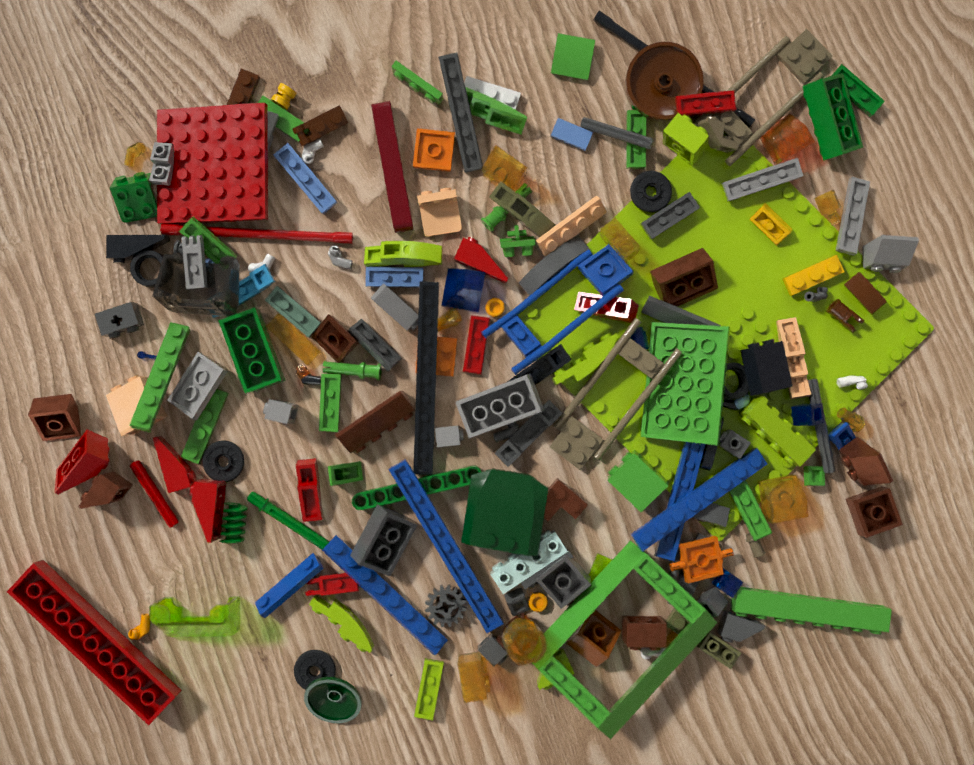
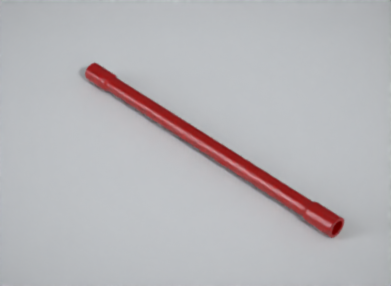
M162 223L160 227L161 235H182L179 231L184 225ZM205 226L216 237L353 243L352 232H312Z

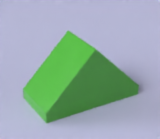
M361 461L328 466L330 486L363 480Z

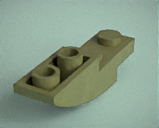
M500 182L489 196L491 200L519 220L522 225L539 238L556 226L535 206L503 182Z
M675 608L665 621L667 627L677 634L690 623ZM711 631L697 645L699 649L732 669L741 655L740 651Z

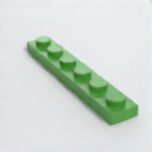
M170 322L130 422L131 428L151 432L190 332L189 326Z

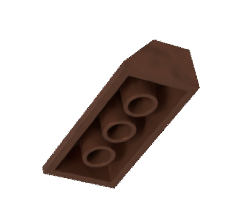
M399 391L339 431L335 436L350 453L355 451L358 454L367 448L365 446L366 443L369 441L374 443L382 438V432L385 430L390 432L398 427L397 422L403 419L405 422L413 417L414 414L412 412L415 411V408L405 393Z

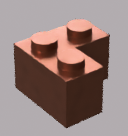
M557 478L548 490L544 519L549 521L561 507L576 520L588 504Z

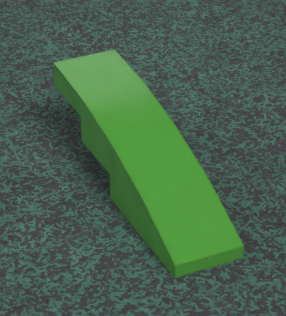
M465 87L471 115L486 119V124L522 134L527 116L492 97Z

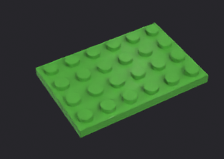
M652 322L649 352L664 364L676 348L682 354L644 402L641 437L719 445L730 327ZM646 376V387L652 381L648 376Z

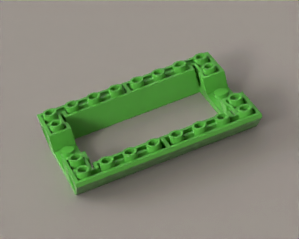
M629 541L591 582V585L541 636V641L536 646H531L526 657L597 729L609 739H612L717 622L704 607L650 556L641 551L632 541ZM634 569L645 582H648L690 623L609 711L596 696H593L552 655L630 571Z

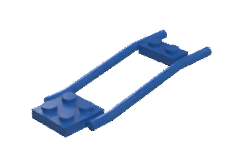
M609 244L594 255L588 249L572 260L512 311L481 333L487 338L499 328L503 329L525 357L524 360L511 368L512 372L516 375L546 354L605 304L622 293L624 289L619 284L632 276L633 270ZM578 267L603 297L546 344L541 346L540 342L518 315Z

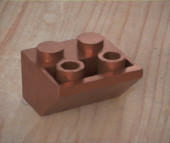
M116 472L98 474L91 483L93 486L90 490L81 496V503L78 507L83 509L121 501L133 484Z

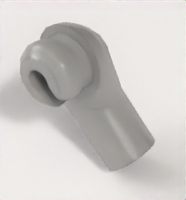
M331 246L328 255L332 264L350 270L353 261L343 258L338 246Z

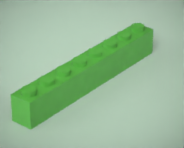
M733 586L731 609L736 612V615L743 617L753 614L759 619H767L768 616L774 617V620L781 622L791 619L794 623L805 624L806 621L812 622V625L824 627V624H829L832 628L843 629V626L850 627V630L857 632L867 629L870 633L874 634L889 632L892 609L884 605Z

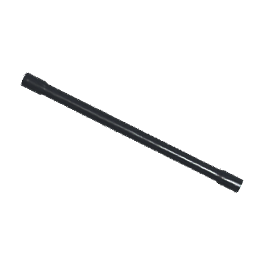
M599 10L593 21L606 30L611 31L638 51L648 46ZM703 84L702 93L714 92ZM737 107L733 111L748 128L755 121V118Z

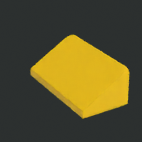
M766 203L750 218L775 245H778L792 231V228Z

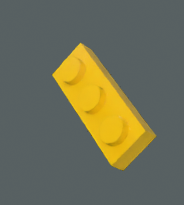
M834 255L783 278L789 295L792 296L844 273V269L838 256Z

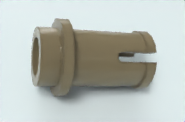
M750 533L746 534L745 540L749 542L753 556H763L765 551L760 539L753 541Z

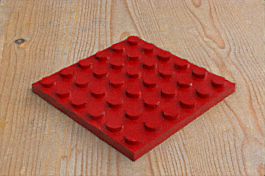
M265 102L157 110V142L172 143L174 145V166L170 186L157 185V224H186L193 216L200 223L268 220V105Z

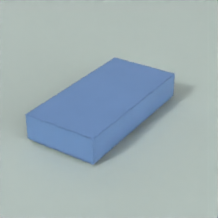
M558 118L550 137L586 151L593 132Z

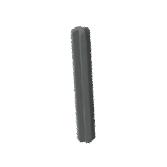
M583 117L580 124L584 129L640 147L651 149L654 140L650 137Z

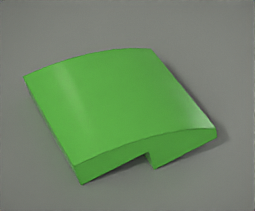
M558 33L551 73L588 80L595 40Z

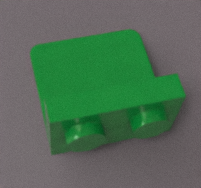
M139 172L127 178L126 176H119L111 184L110 191L122 222L127 223L157 217V203L151 189L152 183L149 181L151 173Z

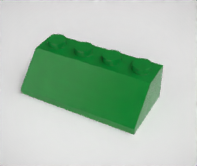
M843 73L825 77L802 86L823 161L863 148Z

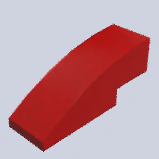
M317 458L297 460V488L303 522L322 520Z

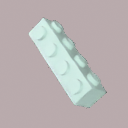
M547 530L541 535L538 556L512 553L508 556L509 560L503 564L502 562L495 564L490 575L501 592L505 594L568 551L554 530L551 532Z

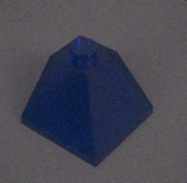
M448 268L441 306L479 313L485 272Z

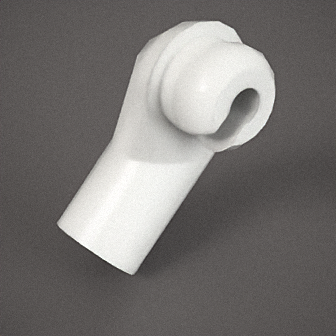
M320 138L304 146L302 152L304 163L311 164L314 160L315 152L324 147Z
M266 254L263 262L251 263L248 266V271L251 273L264 264L270 270L275 257Z
M846 376L837 379L839 388L856 384L857 389L861 390L868 386L866 383L867 379L863 376Z
M642 647L640 650L641 657L647 660L651 656H659L666 648L654 651L649 650V647Z

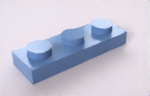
M366 267V287H381L383 283L387 287H419L420 281L424 282V268Z

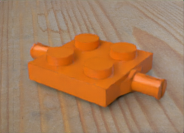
M711 536L679 544L680 561L670 563L669 566H671L672 572L682 569L685 582L692 583L723 575V558L734 556L732 548L721 550L718 537Z

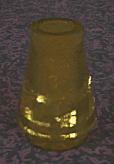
M456 307L453 309L449 308L438 318V332L457 326L459 322L463 321Z
M841 408L837 412V417L843 423H848L853 432H859L864 428L865 421L863 416L846 408Z

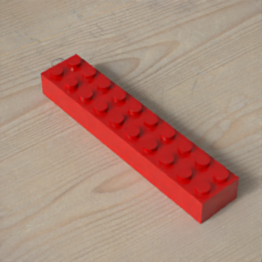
M44 560L33 563L7 590V593L148 726L182 691Z

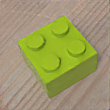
M677 113L663 130V144L692 166L707 149L708 132L701 126H695L686 115L682 116Z

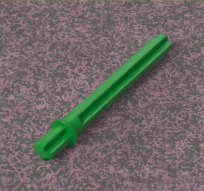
M254 491L247 497V501L258 507L260 512L263 511L321 550L330 542L269 501V498L265 499Z

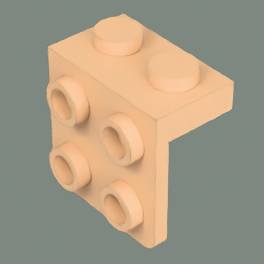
M443 188L440 189V192L436 193L424 191L421 195L417 196L424 235L426 237L455 233L462 230L455 189Z

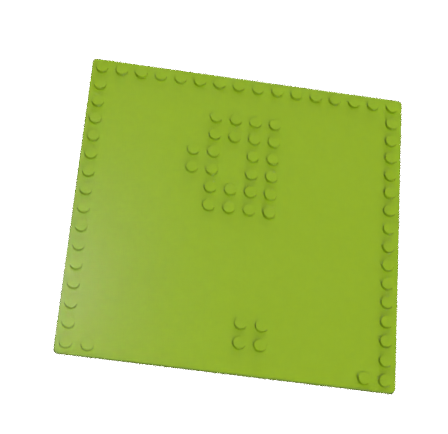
M709 144L693 166L677 155L660 172L667 177L672 187V196L667 206L690 192L700 207L698 210L650 240L640 224L657 212L642 211L631 200L587 244L592 255L609 244L633 270V275L619 284L623 287L624 291L616 296L632 299L639 305L636 318L642 323L630 339L649 352L652 322L665 323L641 313L649 295L660 300L653 285L650 271L704 248L713 259L718 289L680 305L678 308L721 326L730 327L727 363L733 362L740 363L741 365H743L740 350L748 349V344L757 342L762 346V341L774 339V342H779L776 321L796 317L805 349L804 359L808 370L807 380H818L829 434L934 330L933 325L880 272L863 269V255L859 251L854 256L836 251L839 231L790 182L728 202L722 185L723 182L773 166L753 145L731 166H728L725 160L735 151L722 152L711 149ZM648 187L646 188V194L648 196H655L656 189ZM765 203L792 228L791 233L778 245H775L750 220ZM834 255L838 256L844 273L797 294L789 295L783 278ZM578 267L518 315L540 342L541 346L582 314V312L574 310L578 292L601 295ZM858 272L887 301L872 315L844 286ZM818 287H826L828 289V297L824 300L809 302L804 298L806 292L817 293ZM836 299H840L845 306L852 309L865 320L861 324L851 316L846 321L855 327L856 331L854 333H851L835 317L826 312L830 304ZM592 315L551 349L553 350L562 344L572 358L571 361L558 370L563 367L565 370H568L572 367L570 363L579 358L584 361L581 355L585 351L583 347L592 342L595 345L600 343V338L609 332L611 335L618 334L617 343L631 323ZM617 354L581 403L611 433L645 390L647 375ZM595 370L576 383L572 376L561 383L576 397ZM728 370L725 377V386L731 393L737 391L739 379L734 371ZM846 376H863L867 379L866 383L868 386L861 390L857 389L856 384L839 388L837 379ZM788 388L750 396V401L754 396H764L768 400L766 404L775 407L780 412L778 417L780 419L784 418L793 425L794 429L792 431L794 433L796 431L799 432L814 448L818 445L809 397L790 400ZM643 404L616 439L630 453L636 450L668 481L666 489L671 493L684 442L641 437ZM723 407L722 417H724L721 432H726L729 429L751 442L742 456L757 448L767 462L766 466L746 479L759 504L796 466H790L783 459L785 456L781 452H775L769 446L771 443L766 438L764 440L755 433L756 429L752 425L749 427L741 420L742 416L739 412L742 409L735 411ZM717 446L711 470L699 468L693 490L739 458H735ZM729 492L713 502L714 504L730 508L726 527L698 521L712 536L718 537V541H722L743 520Z

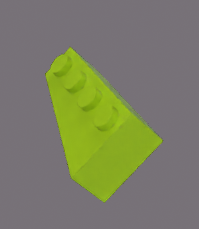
M754 396L749 405L739 412L742 416L741 420L749 427L752 425L756 429L755 433L764 440L766 438L771 443L769 446L775 452H781L785 456L783 459L790 466L801 467L816 449L799 432L796 431L794 433L792 431L794 427L789 421L778 417L780 412L775 407L766 404L768 400L764 396Z

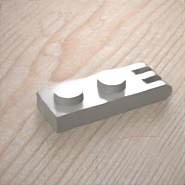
M197 235L196 238L195 236H189V240L187 236L182 237L186 289L208 288L203 236Z

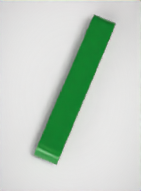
M471 465L420 477L418 480L428 495L470 485L471 478H469L468 472L471 469H476L479 473L482 471L478 466ZM451 474H458L460 482L457 484L452 483L449 478ZM433 478L441 480L442 485L439 488H434L431 485ZM395 483L358 492L352 498V505L357 510H365L376 507L377 504L382 506L403 501L406 498L404 495L397 497L394 494V488L399 487ZM381 491L384 493V501L376 499V492ZM358 496L365 497L366 504L364 506L357 503Z

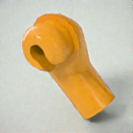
M141 614L140 625L131 629L128 633L130 639L138 640L148 634L151 614Z

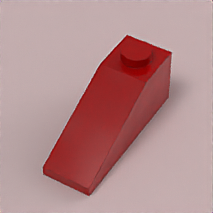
M468 237V239L463 238L454 261L507 284L508 277L484 248L478 244L479 241Z
M578 292L574 310L583 313L603 296ZM615 297L593 315L632 323L637 316L639 305L632 299Z
M163 436L153 437L168 493L191 487L194 481H197L195 472L191 470V467Z

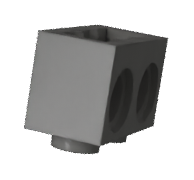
M269 400L264 405V419L284 424H294L299 405L280 400Z

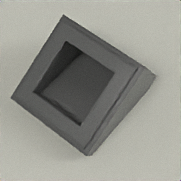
M522 588L504 595L512 616L530 610Z

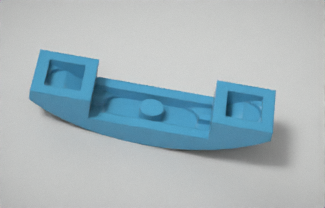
M267 265L260 266L249 273L248 277L204 301L212 317L216 318L238 307L273 284L275 280Z

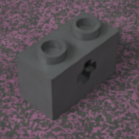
M134 302L94 314L101 336L109 337V339L121 336L120 333L125 331L127 333L138 331V327L144 325L138 304ZM119 318H122V322H120L121 325L118 324V321H120Z

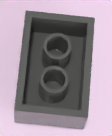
M377 504L350 556L361 566L391 576L417 524L409 517Z

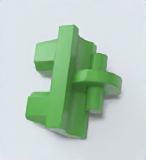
M514 225V231H507V236L514 238L500 239V246L503 248L504 256H515L514 247L520 246L522 247L523 256L532 255L533 245H535L534 236H526V230H519L518 225Z

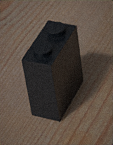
M774 339L762 341V346L757 342L748 344V349L740 350L750 396L793 387L783 341L774 342Z

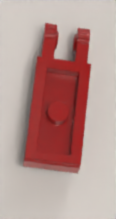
M341 573L311 579L306 584L310 585L319 582L320 590H308L305 593L306 596H324L360 591L359 585L348 574Z

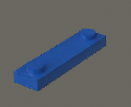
M312 553L255 602L260 616L263 618L269 616L324 569L317 555Z

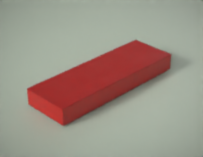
M734 90L675 97L676 112L682 116L732 112L736 110Z
M471 315L463 372L482 375L487 338L481 332L489 327L490 318Z

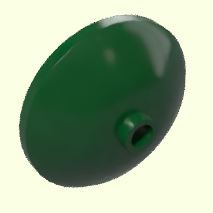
M323 677L312 681L304 694V702L307 709L315 717L330 723L351 721L359 714L362 707V698L358 690L349 682L337 677Z

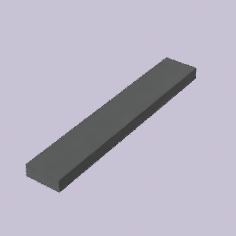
M458 53L439 56L464 172L483 169Z

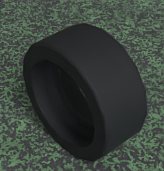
M145 250L134 256L130 265V272L137 283L155 288L167 281L170 275V265L164 255L153 250ZM147 258H155L161 264V272L154 280H146L140 274L141 263Z
M727 363L726 372L732 370L737 374L739 386L734 393L729 392L725 386L723 399L734 400L742 398L749 392L744 366L740 363Z

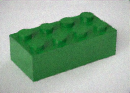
M254 307L219 320L245 394H251L286 381L260 309Z

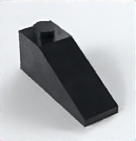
M106 235V258L113 260L115 264H125V261H132L139 252L154 250L170 242V237L166 235Z

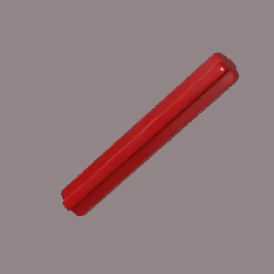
M137 460L131 463V470L168 527L172 528L179 523L178 519L141 462Z

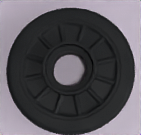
M646 171L639 174L633 180L630 187V196L635 206L642 211L657 212L665 208L670 202L672 187L667 177L662 173ZM654 187L656 195L648 196L646 188Z
M225 440L214 442L204 452L202 460L204 471L213 480L232 481L241 474L244 468L243 452L233 442ZM221 456L228 458V465L225 467L219 465V458Z
M321 650L304 652L299 656L294 666L295 679L305 690L316 679L335 677L336 666L329 654ZM310 667H319L320 674L317 676L312 675Z

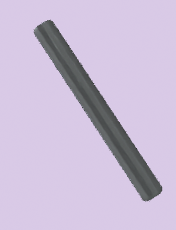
M811 379L808 380L811 391L809 400L823 471L829 474L835 472V465L818 380Z

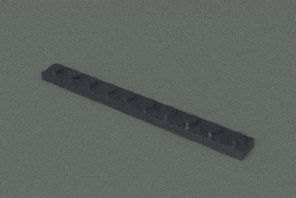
M420 281L413 469L414 473L418 475H433L439 282Z

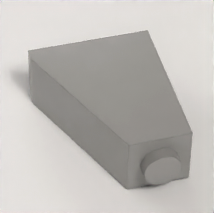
M383 283L371 299L408 332L410 330L414 331L418 327V314Z

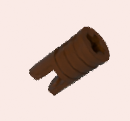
M840 299L833 301L826 310L827 313L835 317L851 333L856 331L854 326L846 322L851 316L858 323L862 324L865 321L852 309L845 306Z

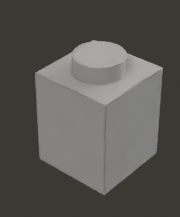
M459 425L435 428L437 447L460 445V441L464 440L463 429H459Z

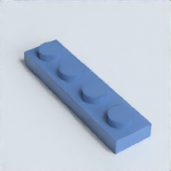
M289 143L274 154L275 158L322 214H325L338 203Z

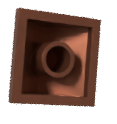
M330 314L325 317L312 336L337 363H340L359 344Z

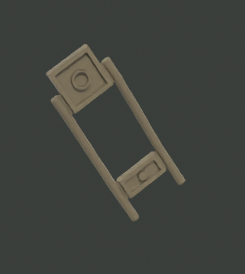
M808 29L802 32L793 42L790 41L789 37L785 36L727 91L734 90L736 93L776 55L802 84H809L825 77L818 70L832 55ZM801 88L754 134L733 111L702 114L693 124L698 127V121L704 120L708 116L717 117L718 121L725 122L724 134L731 137L733 141L739 142L738 150L725 160V163L731 166L804 97V91Z
M637 318L633 320L604 361L598 366L554 424V427L561 432L550 445V448L579 470L582 469L591 455L598 460L602 458L682 354L676 348L664 364L630 339L642 323ZM617 354H619L650 377L652 381L606 440H603L571 415Z

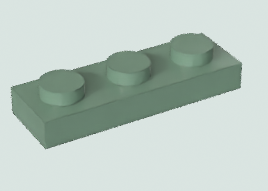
M276 286L265 299L268 304L309 338L321 324L319 320L279 286Z

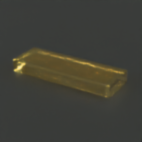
M280 313L266 326L307 366L321 353Z

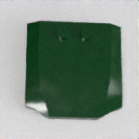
M492 468L472 474L461 542L475 547L526 556H538L549 487L530 474Z

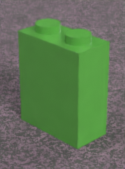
M634 450L632 453L627 452L621 460L623 462L618 467L614 465L608 471L609 476L607 480L633 506L642 512L668 487V481Z

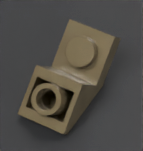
M708 116L706 119L698 121V127L701 126L708 132V144L711 149L726 153L738 150L739 142L733 141L731 137L723 136L725 122L718 121V118Z

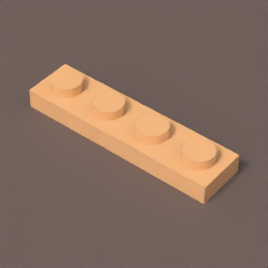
M595 196L538 238L536 242L542 254L547 256L607 212L601 199Z

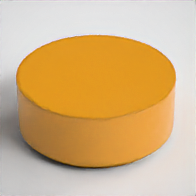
M498 298L488 300L486 312L489 316L499 317L503 314L505 306L502 300Z
M541 592L532 593L528 600L529 607L535 612L544 611L548 605L547 597Z

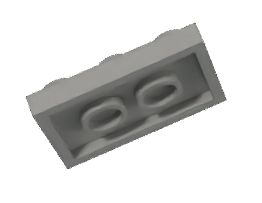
M197 352L168 398V401L190 418L197 420L228 371L204 354Z

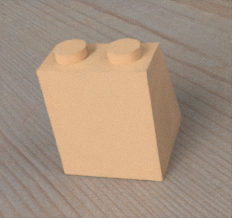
M133 376L127 380V384L113 387L111 393L106 395L121 436L136 435L142 431L131 428L130 422L146 385V377ZM162 405L154 424L168 417Z

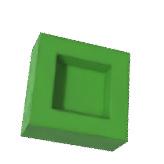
M804 466V486H825L823 466Z

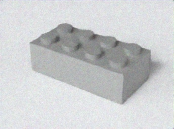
M531 373L455 402L469 438L544 410Z

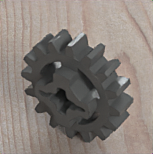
M441 584L440 590L434 587V594H428V598L431 600L425 601V604L429 606L425 609V612L431 613L428 619L434 618L435 625L441 622V627H444L445 623H448V626L451 627L452 621L458 624V617H464L461 611H466L467 607L462 606L466 603V599H461L463 593H457L458 587L452 590L450 584H448L447 588H444ZM447 593L453 595L455 598H450L447 595ZM440 595L439 602L433 604L434 599ZM443 602H446L447 605H449L448 609H445V607H441L443 606ZM459 607L456 614L452 616L453 609ZM436 613L444 615V618L438 616Z

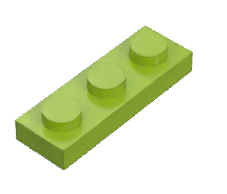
M425 658L414 717L433 720L444 661Z

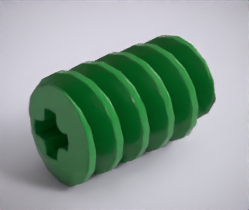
M224 502L223 504L229 506V508L223 509V512L227 513L228 516L222 517V520L227 521V524L221 525L226 531L220 533L225 539L219 540V542L228 544L243 542L245 538L240 535L245 533V529L240 527L246 526V522L242 519L247 518V514L243 513V511H247L248 507L240 503Z

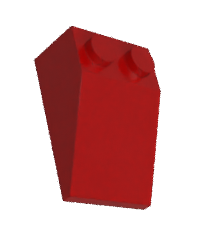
M88 429L85 431L56 469L55 494L59 495L97 476L102 469L108 466L110 461L108 458L110 449L108 447V438Z
M201 479L194 481L190 488L192 503L207 543H212L221 538L220 533L222 532L221 525L223 523L222 517L225 505L223 503L225 502L227 486L225 481Z

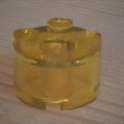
M516 618L505 628L502 643L508 655L515 663L526 666L530 663L538 662L544 656L546 640L536 623L529 619Z

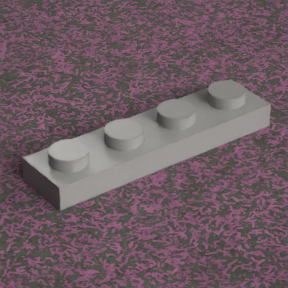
M798 158L723 182L722 185L729 202L801 178L803 173Z
M851 177L848 181L836 251L853 256L857 254L870 181Z

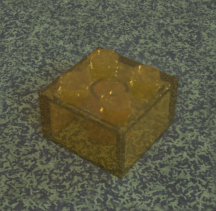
M479 651L458 655V670L464 703L488 699L491 685L489 675L485 676V673H487L486 658L482 657Z

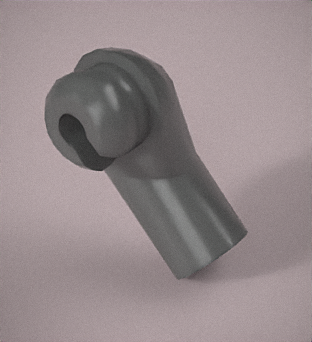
M818 287L817 293L806 292L804 298L809 302L824 300L828 297V289L826 287Z

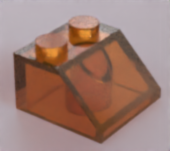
M791 114L780 119L760 138L775 165L798 154L815 142L806 125Z

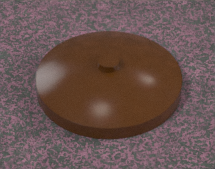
M673 42L653 43L640 50L632 59L626 73V92L632 105L644 116L658 121L673 120L677 115L676 96L702 93L703 71L698 59L686 47Z

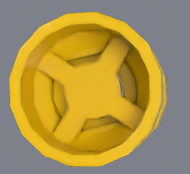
M280 83L277 88L278 92L272 96L271 101L288 110L291 99H294L297 93L289 86Z

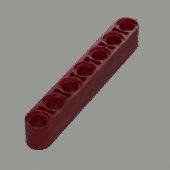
M386 101L371 104L394 232L414 230L391 103Z

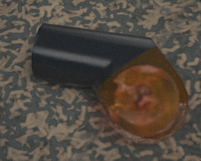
M303 364L297 366L296 374L303 384L321 386V376H312Z

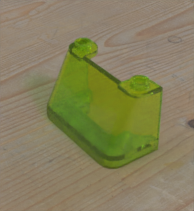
M230 596L227 604L214 606L210 610L209 616H183V606L178 607L175 605L173 597H163L149 606V617L151 622L169 637L233 636L240 628V596Z

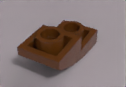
M860 272L844 284L871 315L887 303L884 297Z

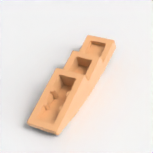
M795 317L777 320L779 342L783 341L793 387L788 388L790 400L809 397L811 391L807 380L808 370L804 359L805 349L797 319Z

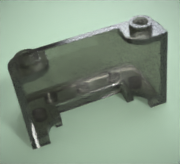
M173 253L172 255L164 254L153 297L167 310L175 313L235 315L239 308L240 264L235 257L229 255L220 258L219 264L206 263L208 288L186 289L183 255Z

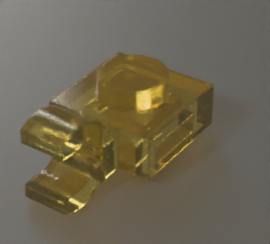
M834 190L814 198L821 216L827 214L832 226L841 222V217L836 209L841 208V205Z

